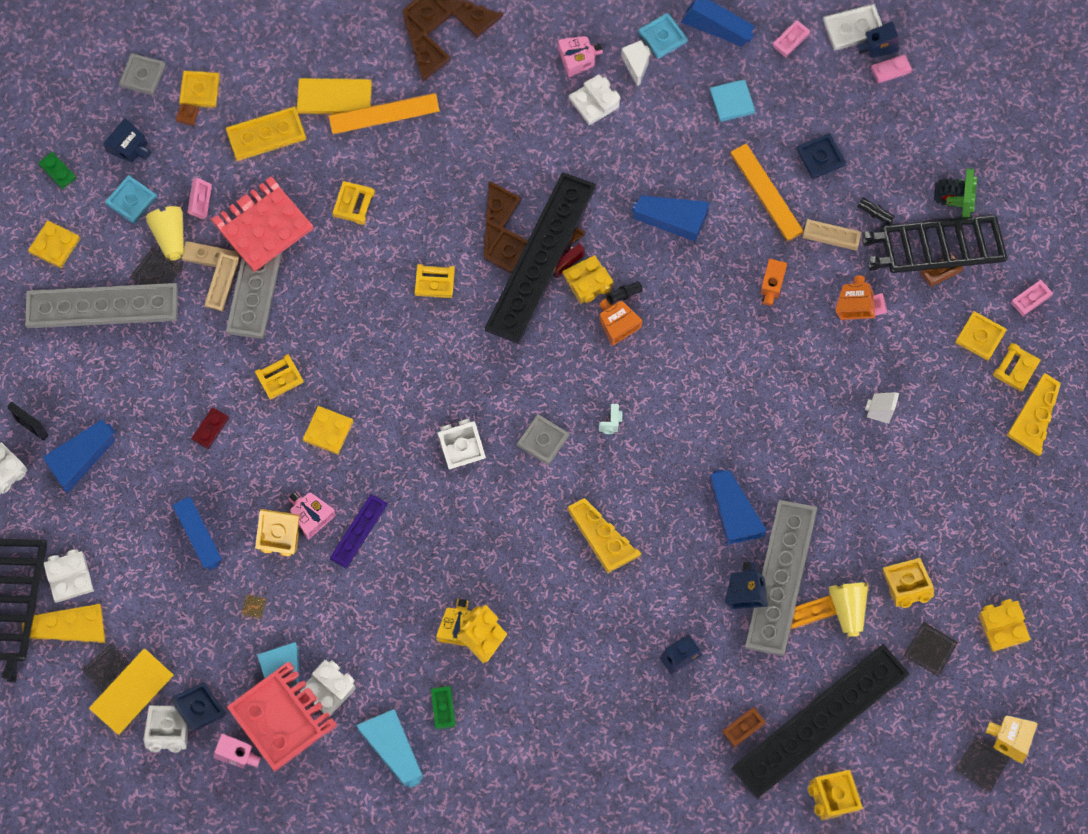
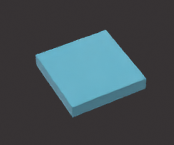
M668 13L638 30V34L657 59L688 42V38Z
M745 80L710 88V94L720 122L755 114Z
M128 175L105 201V204L135 224L158 196Z

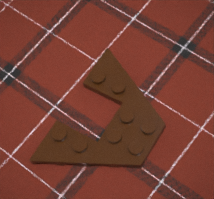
M414 0L402 10V15L422 81L427 80L450 61V56L428 36L431 32L453 15L478 38L503 17V12L500 11L498 13L486 9L482 5L476 6L474 3L466 0Z
M489 181L484 260L512 274L528 240L504 227L520 204L521 197ZM577 227L569 245L584 237L586 232Z

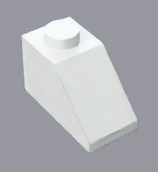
M642 40L622 48L621 57L637 86L641 84L649 63V56L651 55L648 46H644Z
M899 393L874 394L872 400L868 399L866 404L867 417L889 424L895 411Z

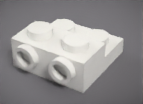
M599 74L585 82L584 87L569 95V100L588 125L593 124L619 108V94L615 90L612 92L609 88L610 83L606 77L602 78Z
M469 419L458 422L459 426L451 427V424L440 427L441 431L437 432L448 469L486 458L475 421L470 422Z
M1 442L0 494H4L16 480H21L28 470Z
M71 550L67 552V556H51L47 562H44L47 578L56 603L94 591L85 555L82 551Z
M324 660L312 673V677L306 682V687L299 692L301 693L306 688H310L318 699L313 705L321 703L323 706L320 711L322 713L328 712L331 716L356 688L353 684L355 680L347 673L342 675L338 671L340 667L334 661L328 662Z
M149 706L144 735L145 747L149 748L152 752H159L161 749L180 752L181 749H186L189 733L188 726L175 707Z

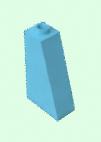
M296 642L258 654L264 678H267L287 662H290L295 668L294 671L299 673V650ZM299 676L296 680L287 684L290 689L299 683Z
M395 709L357 725L360 734L404 787L409 785L411 788L421 783L420 780L423 779L422 773Z

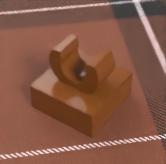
M181 104L176 122L194 126L199 108Z

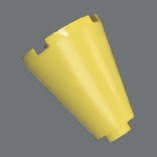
M169 206L165 207L166 211L160 212L159 209H156L147 214L146 222L164 256L174 261L180 259L181 255L184 254L183 212L180 207Z
M868 583L843 584L838 587L837 585L829 586V593L843 633H847V637L859 636V632H863Z

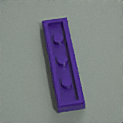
M370 494L330 556L331 561L345 569L348 568L388 504L385 501Z

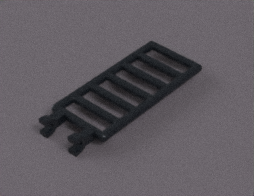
M995 215L885 225L880 228L881 232L879 233L864 232V238L862 239L863 246L883 242L887 256L882 258L871 256L869 258L870 263H868L869 271L889 267L891 273L1001 263L1008 260L998 219ZM981 223H991L999 255L988 256L980 226ZM962 225H973L981 257L970 258ZM944 227H955L962 259H951ZM936 228L944 261L933 262L925 229ZM918 230L926 263L915 264L907 231ZM889 232H900L907 261L906 265H896Z
M0 538V546L39 547L37 558L0 557V565L35 566L33 577L0 576V584L32 585L30 596L0 595V603L28 604L26 615L0 614V622L24 623L23 634L0 633V641L21 642L19 653L0 652V660L7 661L2 673V679H7V682H16L18 661H25L27 657L47 549L46 540Z

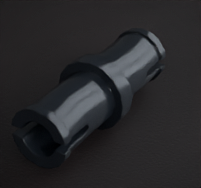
M864 197L857 206L871 214L872 218L876 217L888 225L895 218V215L882 209L881 205H875Z
M634 282L628 286L622 285L617 290L608 292L606 299L610 304L620 300H627L630 296L641 293L643 290L640 282Z

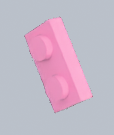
M796 20L773 43L772 47L784 57H787L810 35V30Z
M906 55L871 66L877 83L912 72Z
M199 178L193 179L187 213L200 219L207 218L212 184Z
M1039 280L1014 298L1011 304L1022 316H1025L1049 299L1053 293L1042 280Z

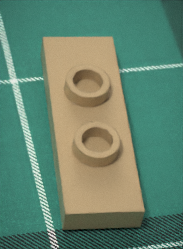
M809 219L806 221L803 234L804 239L856 251L861 237V231Z
M186 241L184 254H182L181 259L182 261L216 267L220 253L238 257L239 260L240 255L237 251Z
M220 253L205 301V307L223 312L239 261L238 257Z

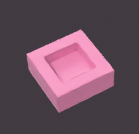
M883 293L874 295L876 316L887 313Z

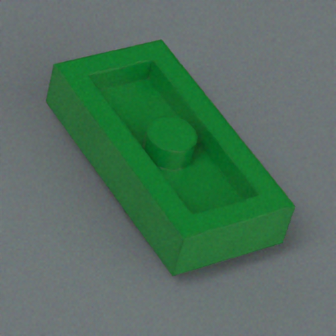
M53 152L38 162L39 166L62 190L77 179L72 171Z
M451 686L431 689L436 730L456 727Z

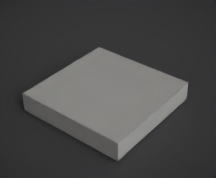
M131 53L119 86L154 96L166 63Z
M537 414L518 441L517 447L549 466L570 436V433Z

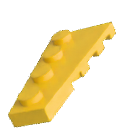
M1046 373L1039 379L1006 435L1037 456H1040L1042 453L1043 442L1047 435L1046 431L1052 417V409L1055 406L1061 384Z
M585 498L568 506L569 514L607 573L641 556L642 553L638 549L635 550L629 544V541L624 536L622 537L611 523L604 520L602 515Z
M95 604L34 615L30 639L106 643L101 605Z

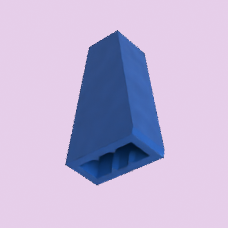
M694 0L687 8L681 20L683 24L741 47L746 42L750 43L754 36V33H752L754 25L711 0Z
M640 196L639 201H635L632 207V212H634L633 219L696 242L709 211L710 203Z
M100 420L43 456V459L66 493L75 486L114 443L115 438L113 434L116 432L110 423L106 425L103 420Z
M730 470L714 471L710 476V484L726 544L730 545L765 537V526Z
M191 497L172 505L204 569L209 568V570L220 566L219 561L222 558Z

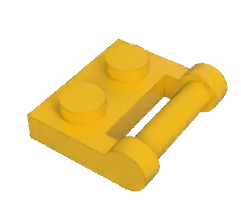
M343 181L332 213L333 217L364 225L371 197H374L375 190L370 187ZM359 194H364L359 214H354Z
M417 264L415 296L453 298L455 266L432 267ZM423 274L448 275V278L423 276Z
M1011 343L999 368L993 372V376L1023 392L1041 359L1022 350L1017 344ZM1014 355H1017L1020 358L1008 376L1005 374V371Z
M289 354L283 356V359L262 370L257 369L254 371L270 400L304 383ZM286 365L288 366L285 370L265 379V376Z

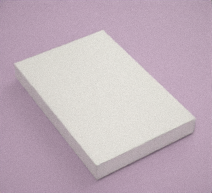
M874 4L823 17V22L834 50L866 41L865 33L867 31L882 26Z

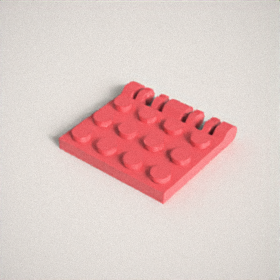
M271 176L265 180L269 189L264 183L259 185L260 190L264 192L266 197L261 199L253 189L250 191V194L257 202L256 204L245 194L236 201V204L243 212L242 214L232 204L229 208L236 216L235 219L231 221L228 214L224 211L220 213L223 220L218 215L211 219L215 227L253 272L314 229L309 220Z
M290 662L284 664L227 706L228 710L274 772L337 726L332 718L326 721L330 717L328 712L323 713L316 720L312 719L311 715L321 710L323 706L321 703L315 704L306 711V708L318 700L310 688H306L297 696L294 695L306 687L305 681L299 682L291 689L288 687L287 684L296 680L299 676V673L294 671L295 668Z

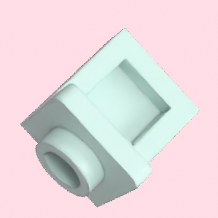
M611 404L610 422H599V432L604 434L618 432L619 422H622V411H619V404Z

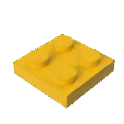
M47 220L28 249V252L61 269L79 242L80 236Z
M318 406L303 437V442L339 455L354 421L352 418Z

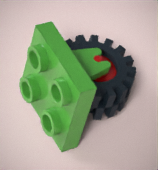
M967 169L966 180H952L953 178H949V180L943 179V181L939 180L936 182L934 200L937 203H941L943 206L946 204L947 206L963 207L962 218L970 217V212L974 213L977 176H974V169Z

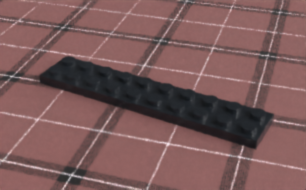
M564 172L561 173L484 328L486 332L520 344L595 192V183Z
M882 644L733 765L731 769L758 800L907 678L910 673L890 650Z

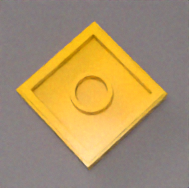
M183 71L179 104L216 108L220 73Z
M973 311L955 343L989 361L1007 329Z

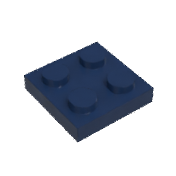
M830 133L803 143L796 148L812 180L846 165V161Z
M204 682L172 696L170 700L191 732L223 718L226 714Z

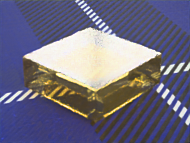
M246 595L242 615L262 619L266 599Z

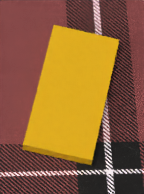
M299 78L297 113L337 114L370 107L372 80Z
M295 106L226 127L236 161L307 140Z
M144 648L89 709L119 735L174 674Z

